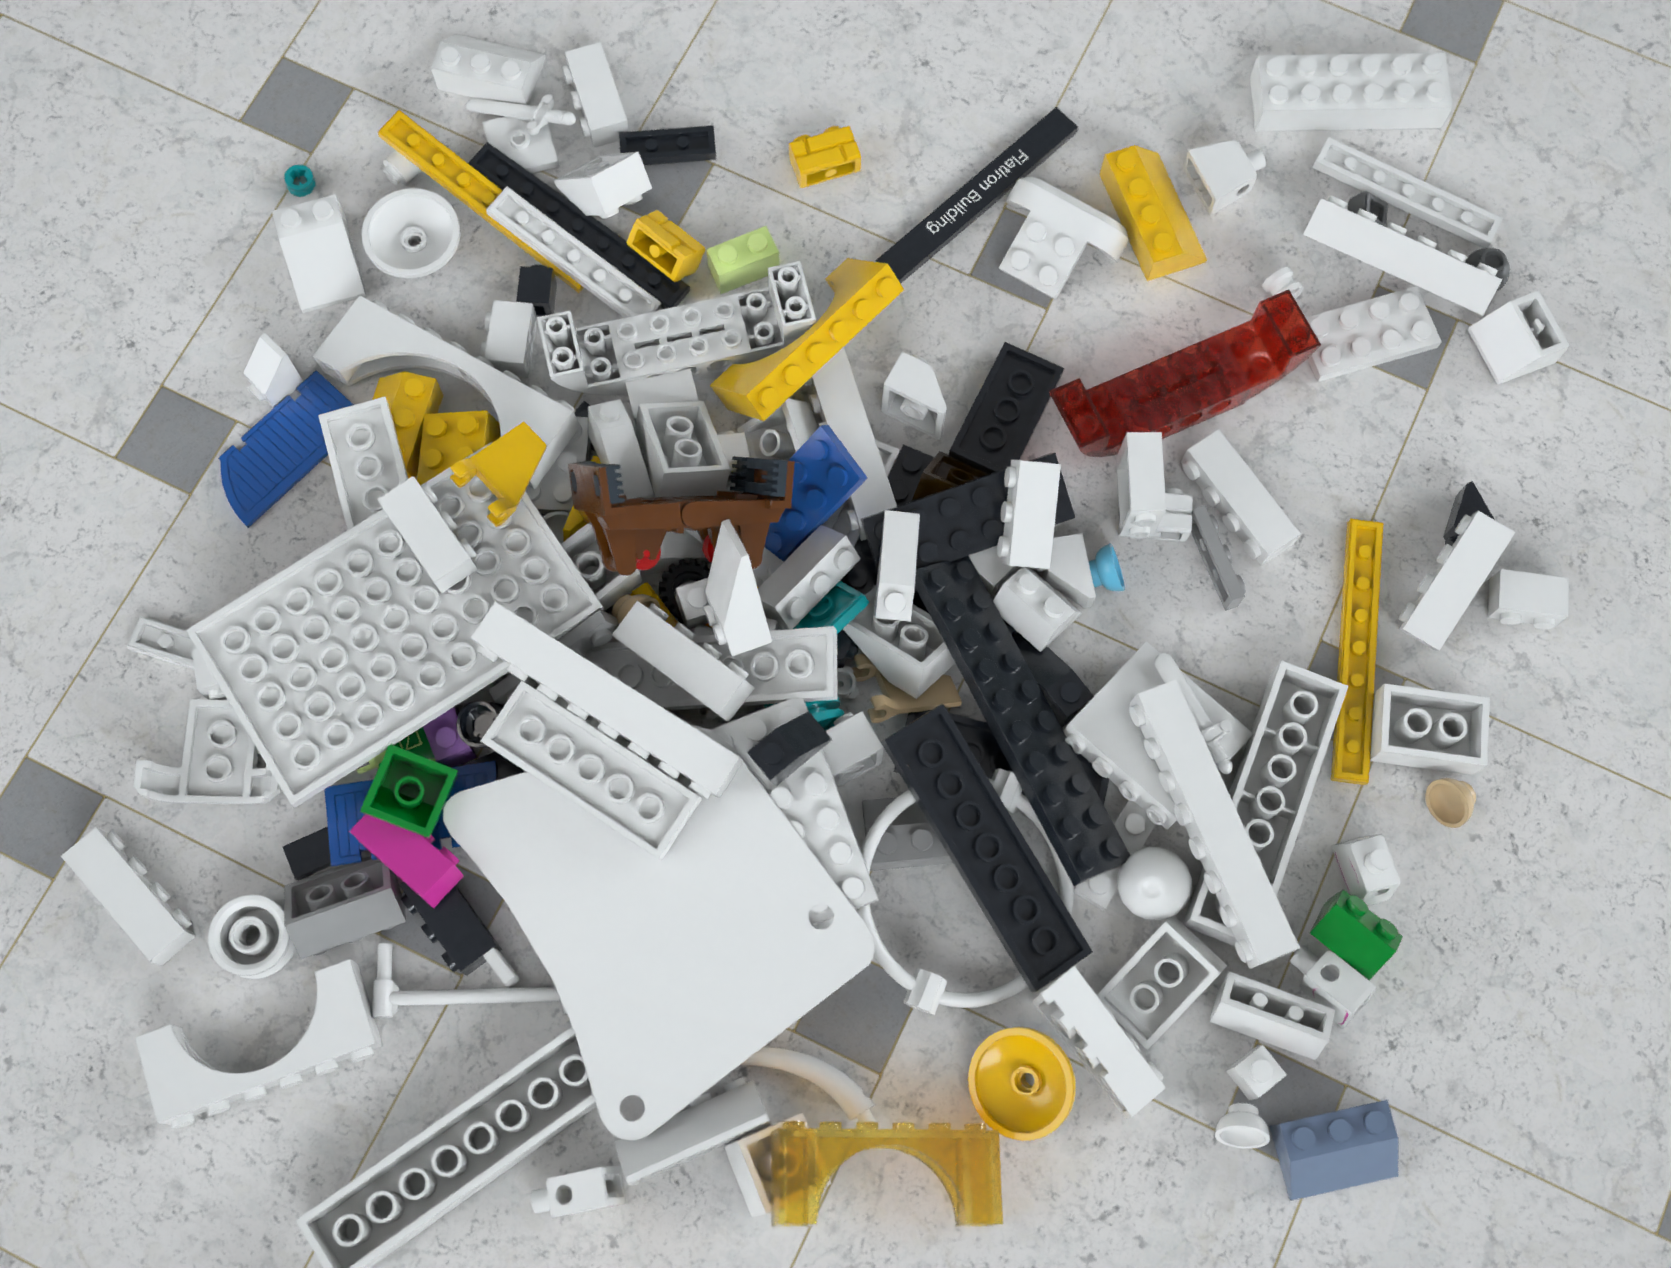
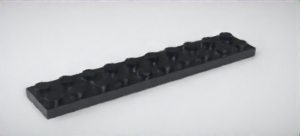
M966 556L952 562L946 560L916 569L915 588L1073 886L1075 887L1122 866L1129 858L1130 853L1071 744L1065 741L1067 737L970 557Z

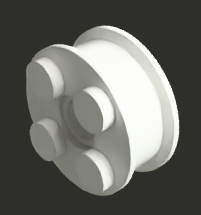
M244 895L226 903L214 916L208 932L209 950L216 963L224 970L246 979H262L274 975L287 965L296 949L284 926V907L260 895ZM258 928L260 931L259 940L254 945L248 946L246 943L247 934L252 929Z

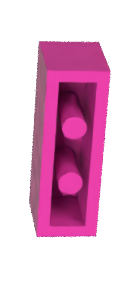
M366 814L349 831L366 849L432 908L464 877L456 867L460 860L444 846L440 851L431 844L435 840L432 835L430 838H426Z

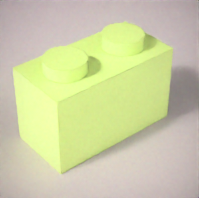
M767 226L706 249L708 268L721 294L768 276L769 267L780 265L779 251Z

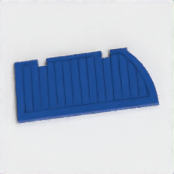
M317 370L296 387L297 391L302 395L295 401L291 396H286L241 437V440L247 445L241 448L240 451L232 445L218 458L220 460L221 479L225 495L230 506L247 528L328 456L318 415L354 405Z
M491 761L451 767L458 770V776L449 799L458 792L497 781V762ZM373 780L334 785L324 789L332 867L362 862L361 851H368L349 831L365 815L360 812V809ZM442 813L431 834L435 838L431 844L437 850H441V839L451 838L452 848L461 847L450 835L443 821ZM371 853L372 860H378V858Z

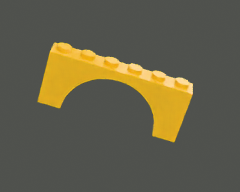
M847 258L825 278L835 293L833 300L825 313L809 330L788 346L768 357L746 364H732L710 384V387L727 410L765 421L904 291L887 263Z

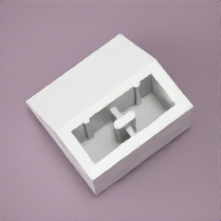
M1540 291L1509 301L1468 328L1497 385L1556 363L1570 347Z

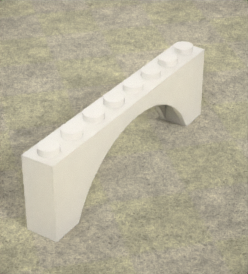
M359 296L313 355L324 373L348 386L378 373L406 368L440 371L467 382L481 392L494 406L500 423L501 437L522 422H525L546 443L547 449L528 485L534 490L580 427L574 414L575 409L561 399L557 402L552 400L538 386L531 385L528 387L521 383V380L512 372L505 370L502 373L495 369L493 364L482 356L475 358L469 355L460 344L454 341L450 344L443 341L434 330L425 327L424 330L417 327L408 316L399 313L398 316L393 314L387 306L376 299H373L371 302Z

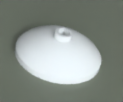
M408 188L392 192L372 206L363 222L362 243L369 259L383 272L400 278H418L439 270L453 257L459 245L461 230L456 212L447 200L429 190ZM414 242H421L417 246H411Z

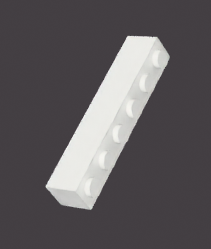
M1330 195L1328 200L1320 199L1303 235L1475 313L1484 315L1502 279L1495 276L1498 270L1483 263H1479L1477 268L1465 263L1467 256L1452 249H1449L1447 254L1435 249L1436 242L1419 235L1417 241L1405 236L1407 229L1392 222H1389L1387 227L1375 222L1376 215L1363 209H1359L1357 214L1345 209L1347 202Z
M843 347L804 384L805 386L811 385L813 394L809 395L814 414L820 413L823 421L819 423V427L821 425H829L868 477L847 499L851 510L847 511L850 528L852 531L858 530L862 541L867 538L860 519L896 507L897 505L845 348Z

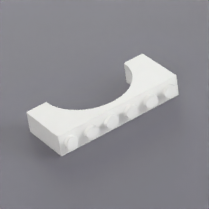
M348 959L314 972L317 983V1002L312 1021L306 1033L286 1056L260 1070L247 1073H225L215 1069L195 1053L185 1036L183 1028L172 1024L135 1037L157 1123L171 1125L172 1129L184 1127L195 1122L194 1116L204 1112H208V1115L219 1114L231 1108L230 1103L242 1098H244L245 1102L257 1100L267 1095L266 1089L279 1084L281 1089L288 1088L303 1082L302 1076L316 1071V1075L332 1072L339 1068L337 1063L349 1058L352 1059V1062H358L374 1055L373 1050L383 1045L375 1018H372L373 1011L358 963Z

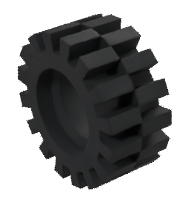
M690 558V563H685L684 559L678 560L679 565L676 567L672 563L668 566L669 572H663L661 576L662 582L659 581L661 601L674 618H678V622L684 624L675 599L676 588L685 581L706 579L709 577L710 572L706 562L702 561L701 564H698L694 558Z

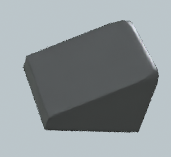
M1367 191L1349 199L1347 210L1356 214L1359 209L1370 212L1377 216L1376 223L1386 227L1388 203Z

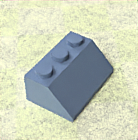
M1388 1100L1269 1126L1290 1201L1398 1177V1135Z

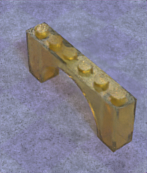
M785 1121L782 1122V1128H777L771 1132V1227H809L816 1225L822 1193L833 1173L854 1154L880 1148L909 1154L934 1172L949 1195L953 1206L956 1227H992L1003 1224L999 1130H987L985 1123L964 1124V1130H951L950 1123L928 1124V1129H915V1123L898 1122L892 1123V1129H878V1122L856 1123V1129L842 1128V1122L836 1121L819 1122V1128H805V1122Z

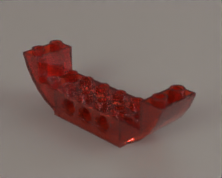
M1288 289L1260 301L1251 320L1087 390L1080 378L1050 390L1049 394L1079 450L1084 455L1090 457L1118 455L1127 432H1162V439L1243 405L1247 400L1271 387L1299 367L1321 346V343Z

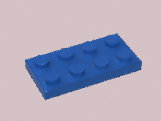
M821 425L788 460L795 461L791 508H785L779 522L770 523L764 546L783 562L820 525H823L868 478L829 425Z

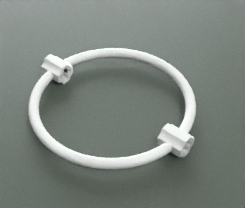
M1000 768L995 769L993 777L989 781L1009 814H1013L1016 807L1033 821L1047 841L1057 868L1059 897L1072 916L1074 886L1027 797L1021 793L1022 788L1015 774ZM909 789L899 795L882 811L865 837L860 851L869 873L872 859L881 837L894 819L907 807L916 802ZM870 904L856 909L874 937L875 959L898 984L908 990L903 1003L918 1011L935 1015L938 1004L960 1008L992 1005L1009 999L1028 987L1020 974L1012 981L991 990L959 993L944 990L947 980L921 968H916L914 976H912L895 961L881 941L871 915Z

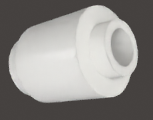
M396 150L383 161L386 167L383 170L385 175L396 185L399 182L407 185L422 171Z

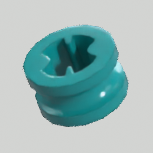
M301 164L293 165L285 172L284 181L292 195L304 197L314 190L316 185L312 171L307 166ZM300 176L305 177L306 182L304 184L299 182L300 185H295V178L298 177L300 180Z

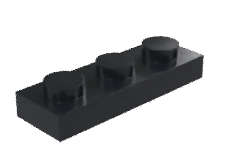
M714 125L619 132L620 153L639 152L643 165L717 160Z

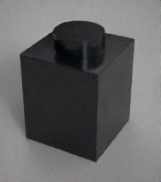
M539 264L531 265L530 267L520 266L516 302L533 303L537 317L554 314L557 282L553 268H547Z

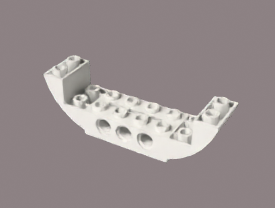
M801 261L769 267V287L580 328L574 327L570 310L537 317L550 379L560 386L573 391L599 395H625V397H628L626 382L691 368L693 380L696 382L719 377L732 364H746L768 357L798 339L816 322Z

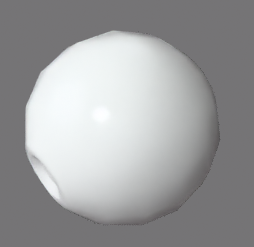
M1147 847L1132 853L1121 866L1118 872L1117 889L1122 902L1133 914L1145 920L1161 921L1174 917L1186 906L1191 895L1192 878L1187 865L1177 854L1165 848Z

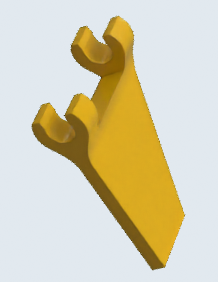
M522 422L474 456L459 460L452 465L451 470L454 474L450 476V479L461 488L476 475L498 498L488 506V510L491 513L487 515V518L493 525L498 527L516 511L547 449V445L525 422Z

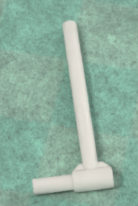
M378 944L377 980H374L372 1018H392L399 1010V1006L561 1001L556 987L400 991V987L394 980H391L393 944Z

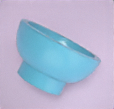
M1111 543L1107 544L1097 552L1094 560L1088 561L1094 587L1103 585L1107 590L1114 592L1124 591V579L1116 552Z

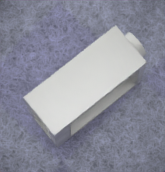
M1127 432L1116 458L1120 535H1130L1134 539H1144L1155 534L1166 512L1162 432Z

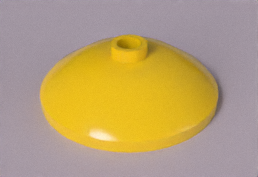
M1028 1027L1002 1029L987 1037L978 1046L970 1062L968 1088L972 1103L982 1120L997 1133L1014 1140H1036L1055 1131L1068 1117L1074 1103L1076 1091L1072 1065L1063 1049L1043 1032ZM1027 1073L1034 1077V1085L1027 1083Z

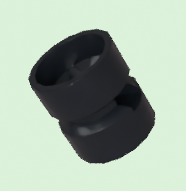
M475 701L464 706L458 714L456 722L457 733L461 740L469 746L490 748L481 740L505 705L497 702Z

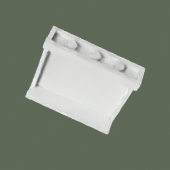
M1146 641L1071 720L1064 733L1067 737L1065 741L1069 745L1071 744L1075 753L1082 754L1092 763V767L1099 775L1105 778L1108 777L1116 784L1126 799L1135 801L1142 807L1152 822L1162 825L1168 830L1177 821L1174 813L1175 803L1170 792L1167 793L1163 789L1159 780L1160 770L1155 759L1152 760L1148 756L1144 746V734L1140 726H1135L1129 712L1130 702L1137 693L1165 683L1155 666V658L1161 653ZM1182 672L1212 724L1215 725L1225 719L1232 722L1233 727L1230 732L1219 740L1230 761L1254 733Z

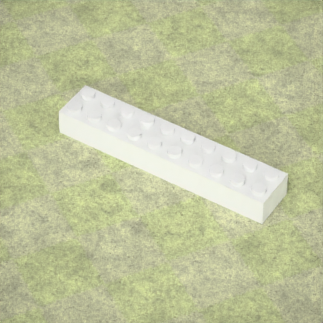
M573 1027L566 1030L298 1218L296 1223L323 1268L373 1267L596 1108L597 1105Z

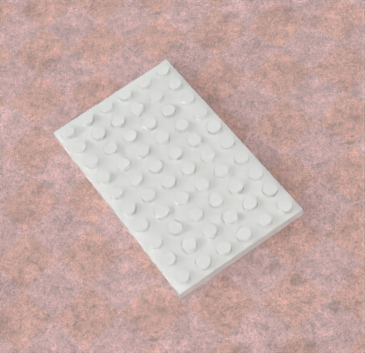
M490 442L489 444L485 445L484 447H482L481 449L477 450L476 452L472 453L471 455H469L468 457H466V458H464V459H467V458H470V457L474 456L476 453H478L479 451H481L482 449H484L485 447H487L488 445H490L492 442ZM450 467L424 483L429 485L439 500L433 504L437 511L442 513L446 510L458 527L452 531L458 541L465 537L476 553V556L471 560L478 570L443 593L437 588L387 513L382 509L186 630L293 807L296 808L387 750L390 744L395 745L508 673L506 669L510 665L499 657L495 663L476 651L480 645L471 639L495 601L555 640L560 639L598 610L605 611L526 492L516 511L502 525L495 527L487 518V515L491 513L488 510V506L498 498L476 475L465 486L459 488L450 479V476L454 474Z

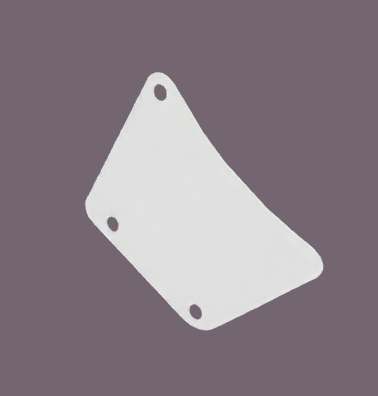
M691 725L739 756L733 746L720 734L697 725ZM630 741L619 743L621 746L631 751L627 748L631 743ZM649 754L647 759L637 755L702 798L662 860L657 859L528 772L458 792L446 802L443 808V821L450 835L471 857L505 900L551 976L575 1031L600 1118L605 1127L614 1136L623 1140L634 1141L646 1138L838 988L869 966L874 956V937L866 923L744 761L721 797L718 798L711 793L708 799L689 788L692 781L680 774L675 779L658 768L662 761ZM821 904L828 906L834 915L832 924L823 930L814 928L809 921L810 910L814 906ZM629 1095L640 1097L645 1106L643 1115L636 1121H628L620 1113L621 1101Z

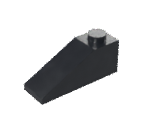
M1017 632L1012 637L1060 726L1063 727L1088 704L1094 695L1077 674L1049 647H1045L1040 652Z

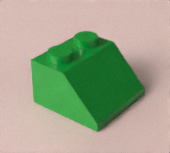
M390 744L360 812L430 838L456 783L458 770Z
M1344 889L1326 901L1310 931L1312 936L1368 980L1397 952L1403 937L1390 921L1380 919L1368 909V906L1361 898L1350 895Z

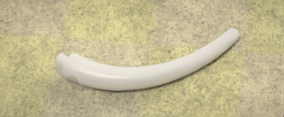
M762 1047L739 1065L775 1068L798 1075L824 1090L842 1108L848 1119L853 1121L857 1118L863 1129L876 1122L870 1112V1109L875 1104L870 1098L863 1095L862 1088L845 1073L821 1059L794 1050Z

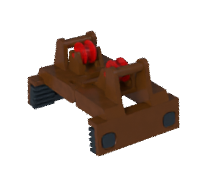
M732 456V460H737V464H732V468H736V472L731 471V475H735L736 479H731V483H735V487L730 486V490L743 493L717 491V496L638 497L627 499L624 490L618 489V486L623 485L622 481H617L616 479L622 477L621 473L615 472V470L621 469L620 465H606L593 461H584L568 464L574 509H577L584 521L592 526L601 553L603 566L609 571L629 576L636 569L648 570L658 563L661 556L660 547L666 532L684 534V529L698 532L703 543L702 550L704 556L712 563L721 523L727 519L730 520L747 551L752 569L759 567L762 563L763 550L770 523L779 522L785 508H791L795 461Z

